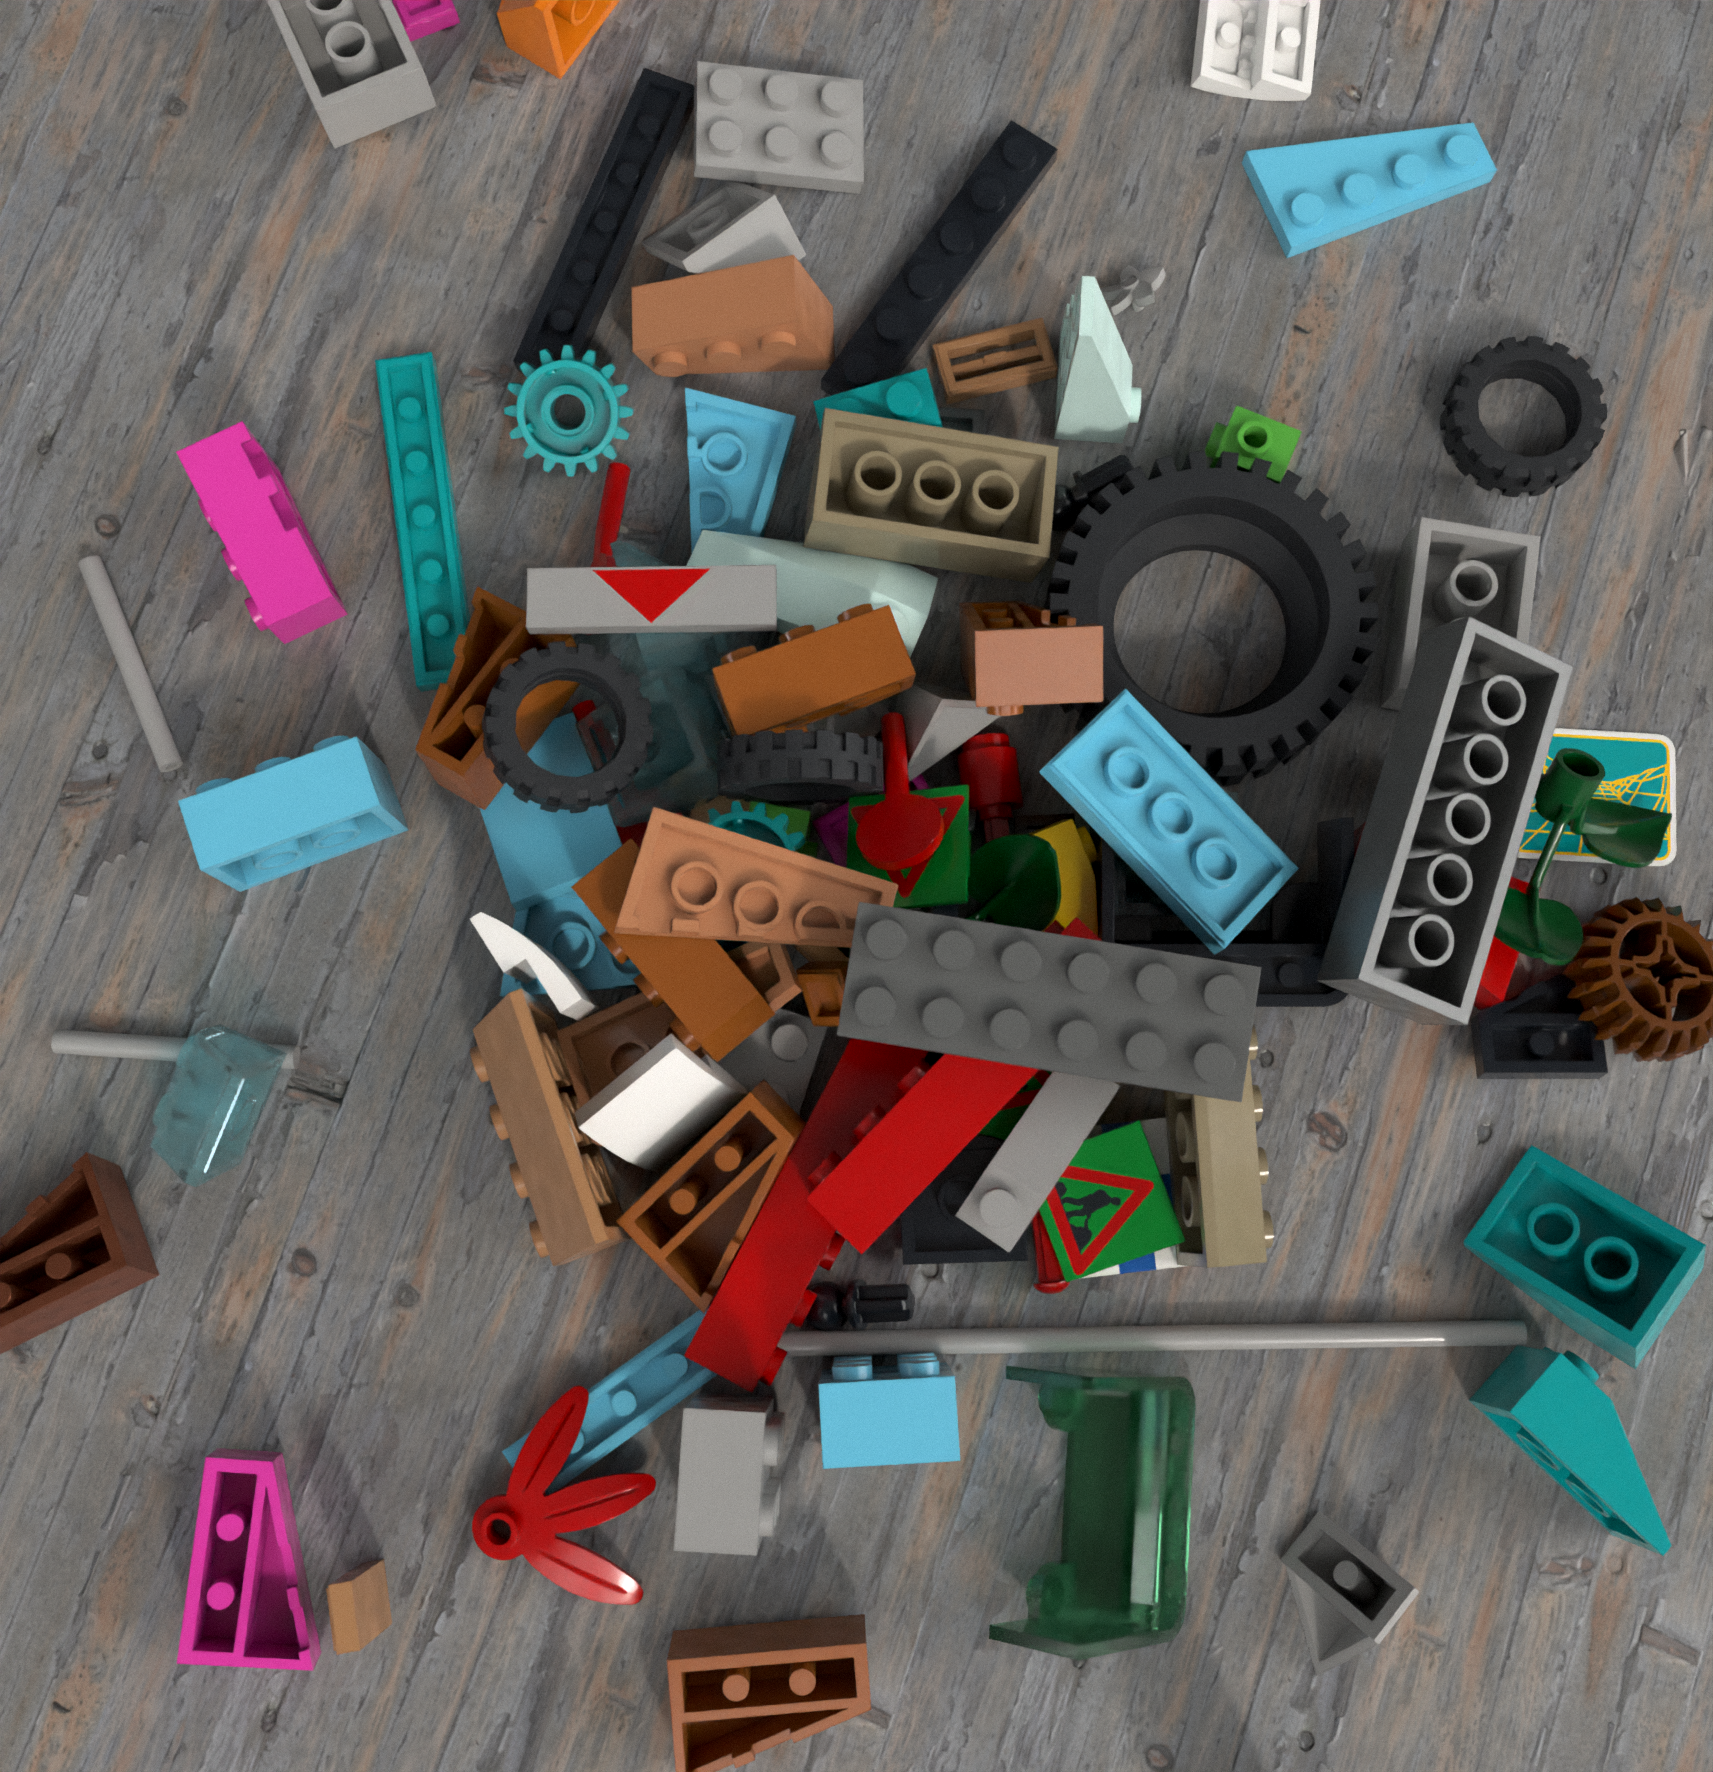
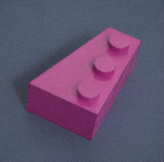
M243 421L176 451L200 497L198 504L211 528L218 532L225 545V548L221 549V553L229 570L238 582L243 580L251 597L244 600L245 605L261 632L269 628L286 644L348 615L279 468Z
M217 1448L205 1457L177 1664L313 1671L321 1655V1649L283 1453Z

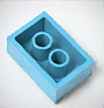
M342 735L324 739L314 745V752L292 760L289 757H277L266 760L255 767L254 774L234 781L229 778L215 779L196 788V795L179 800L178 803L200 870L241 892L408 831L409 829L387 766L357 736L349 738Z
M934 1352L897 1354V1365L872 1367V1356L869 1355L834 1358L832 1369L822 1370L818 1385L823 1469L960 1461L955 1375L946 1362L939 1363Z

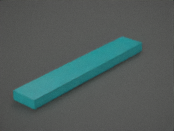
M432 352L375 360L416 687L420 692L436 690L439 688L440 683H447L456 659L453 651L459 634L465 635L470 622L437 366Z

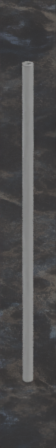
M1523 1320L785 1331L778 1347L788 1352L786 1357L897 1355L919 1352H934V1354L1509 1346L1525 1345L1527 1342V1329Z

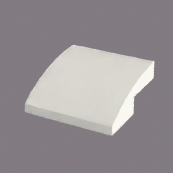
M1200 0L1190 87L1226 96L1257 100H1306L1311 95L1320 0Z
M482 912L470 918L503 973L526 984L538 978L561 1014L580 1021L600 1009L579 979L558 958L541 945L500 920Z
M669 1034L575 1112L578 1128L600 1145L636 1166L656 1171L735 1107L747 1095V1091L707 1054L700 1059L673 1034Z

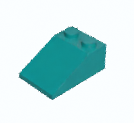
M1533 1145L1527 1150L1463 1242L1464 1247L1576 1333L1635 1370L1703 1270L1706 1245Z
M1517 1345L1469 1401L1612 1536L1664 1556L1672 1545L1612 1400L1594 1384L1599 1379L1597 1372L1582 1358L1569 1350L1562 1354L1548 1347L1537 1349Z

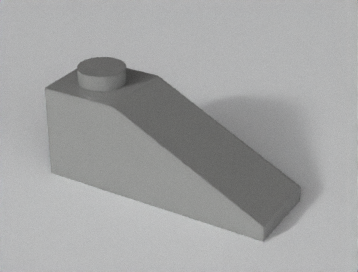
M1052 1072L955 1216L1010 1253L1121 1085L1112 1081Z

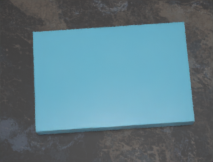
M573 712L555 718L527 754L537 766L555 775L580 777L596 772ZM505 783L485 810L480 808L511 904L516 912L573 891L571 886L623 845L608 804L600 807L598 805L589 807L587 811L581 813H570V810L559 809L557 813L548 812L540 809L541 805L531 800L525 803L513 795L515 790Z

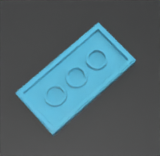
M1126 688L1039 771L1214 955L1228 946L1299 869Z

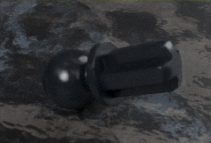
M1119 455L1084 475L1079 470L1073 473L1076 485L1071 488L1066 485L1056 484L1052 531H1063L1072 527L1081 513V508L1087 504L1094 509L1099 492L1111 482L1120 490L1125 473L1134 469L1126 455Z
M854 1279L850 1282L846 1291L844 1287L836 1282L822 1281L809 1289L818 1295L805 1319L812 1327L820 1331L837 1330L848 1319L854 1330H864L868 1323L909 1321L913 1317L915 1297L910 1286L904 1283L866 1285L862 1279Z

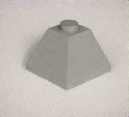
M738 181L725 182L641 242L647 253L683 270L697 274L794 255L799 261L806 256L775 194Z

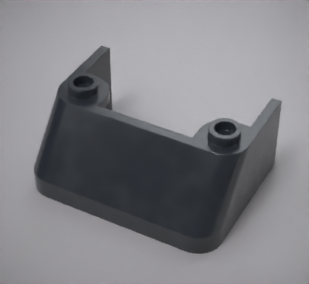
M1337 818L1318 822V882H1298L1283 887L1274 896L1270 906V930H1241L1225 949L1215 955L1192 931H1152V909L1148 897L1135 885L1115 882L1114 850L1090 826V837L1097 853L1096 861L1090 863L1095 875L1098 937L1102 941L1262 967L1256 1007H1327L1341 1002L1348 995L1343 991L1317 981V977L1354 861V818Z

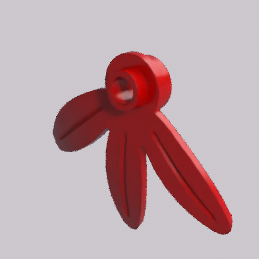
M574 1386L544 1413L528 1435L513 1467L508 1482L507 1494L492 1496L479 1506L472 1521L473 1537L477 1546L487 1556L497 1560H511L522 1554L531 1566L543 1576L575 1595L602 1603L634 1605L642 1599L644 1594L642 1587L635 1578L597 1552L556 1535L558 1533L583 1530L609 1521L639 1504L656 1487V1480L650 1474L618 1473L583 1480L552 1492L549 1495L545 1494L546 1489L553 1482L568 1459L585 1418L589 1393L582 1386ZM495 1519H501L508 1523L511 1529L510 1538L505 1539L498 1535L493 1527Z

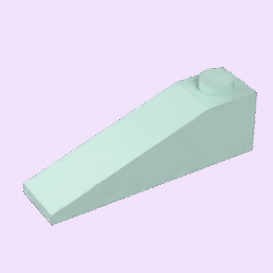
M1093 276L1081 277L1075 288V295H1071L1070 304L1067 303L1065 307L1059 339L1054 439L1123 443L1128 424L1138 423L1141 388L1132 387L1133 365L1096 278Z
M702 530L686 565H776L777 631L783 634L804 625H813L815 631L837 624L839 623L837 620L839 614L862 604H871L873 610L889 605L909 658L927 620L938 581L937 577L907 563L805 548L801 542Z

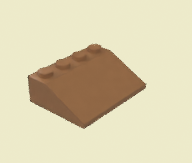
M522 988L509 992L472 1029L478 1046L470 1048V1056L480 1081L484 1083L490 1080L497 1101L496 1104L489 1106L495 1130L502 1141L510 1139L517 1161L509 1164V1170L515 1189L521 1199L529 1197L537 1218V1220L529 1223L535 1248L541 1258L550 1256L553 1266L564 1265L632 1238L616 1222L623 1215L601 1148L592 1143L590 1137L578 1128L575 1112L580 1109V1105L556 1033L559 1031L553 1010Z

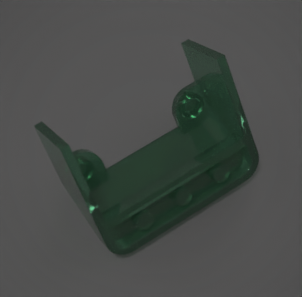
M1006 1366V1379L1041 1384L1038 1404L1045 1422L1053 1430L1068 1432L1060 1561L1047 1562L1042 1565L1030 1579L1026 1590L1028 1618L991 1624L989 1626V1639L1074 1660H1083L1172 1641L1178 1635L1183 1625L1187 1599L1196 1411L1195 1394L1191 1383L1185 1377L1070 1366Z

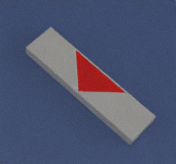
M776 565L527 568L526 629L530 635L777 631Z

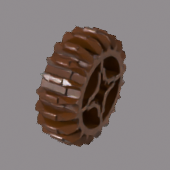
M1635 897L1624 899L1613 906L1607 905L1595 912L1594 917L1581 924L1583 932L1582 945L1572 959L1573 962L1568 964V967L1562 974L1576 982V987L1572 988L1567 998L1580 1000L1584 1010L1578 1020H1592L1597 1026L1594 1040H1608L1612 1038L1614 1054H1629L1632 1052L1637 1062H1650L1654 1059L1658 1062H1670L1684 1056V1054L1689 1055L1699 1051L1704 1047V1044L1709 1043V1039L1713 1038V939H1704L1699 933L1701 920L1685 922L1681 905L1664 908L1659 897L1644 901ZM1625 940V952L1621 953L1619 958L1621 943ZM1675 1007V1012L1672 1017V1008Z

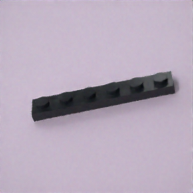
M647 68L643 69L513 361L517 371L522 372L520 365L526 361L533 364L536 368L541 367L539 351L547 348L553 354L555 360H560L563 346L572 345L575 359H583L694 108V85Z
M1012 120L1009 122L821 378V390L832 396L901 375L1055 163L1057 148Z

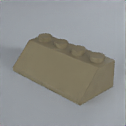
M825 408L809 490L803 547L1032 583L1050 555L1059 447Z
M1254 1025L1242 1102L1164 1090L1172 1205L1186 1239L1185 1242L1176 1244L1177 1265L1211 1268L1267 1262L1266 1248H1271L1273 1244L1274 1234L1271 1215L1268 1210H1263L1261 1185L1267 1183L1268 1162L1265 1150L1262 1147H1257L1255 1122H1260L1262 1119L1263 1101L1259 1086L1252 1085L1250 1060H1255L1258 1049L1257 1033Z

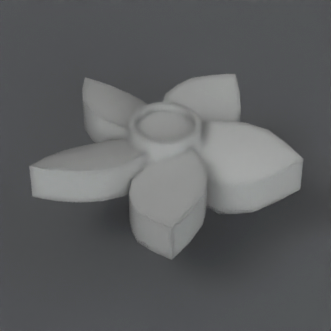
M1128 265L1120 274L1121 282L1119 285L1103 287L1100 290L1105 300H1113L1111 310L1114 316L1126 309L1130 304H1132L1135 312H1139L1145 306L1155 302L1154 292L1161 286L1166 274L1163 267H1150L1139 273L1137 269Z

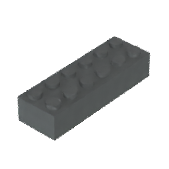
M1470 616L1425 631L1317 981L1422 1025L1468 1024L1573 666Z
M859 902L837 1035L1226 1101L1242 1102L1262 967Z

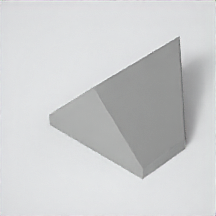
M913 682L911 688L899 693L895 710L905 720L909 782L1000 716L987 714L986 707H976L969 691Z
M1318 1511L1280 1560L1287 1570L1316 1677L1379 1645L1419 1593L1413 1585L1321 1511Z

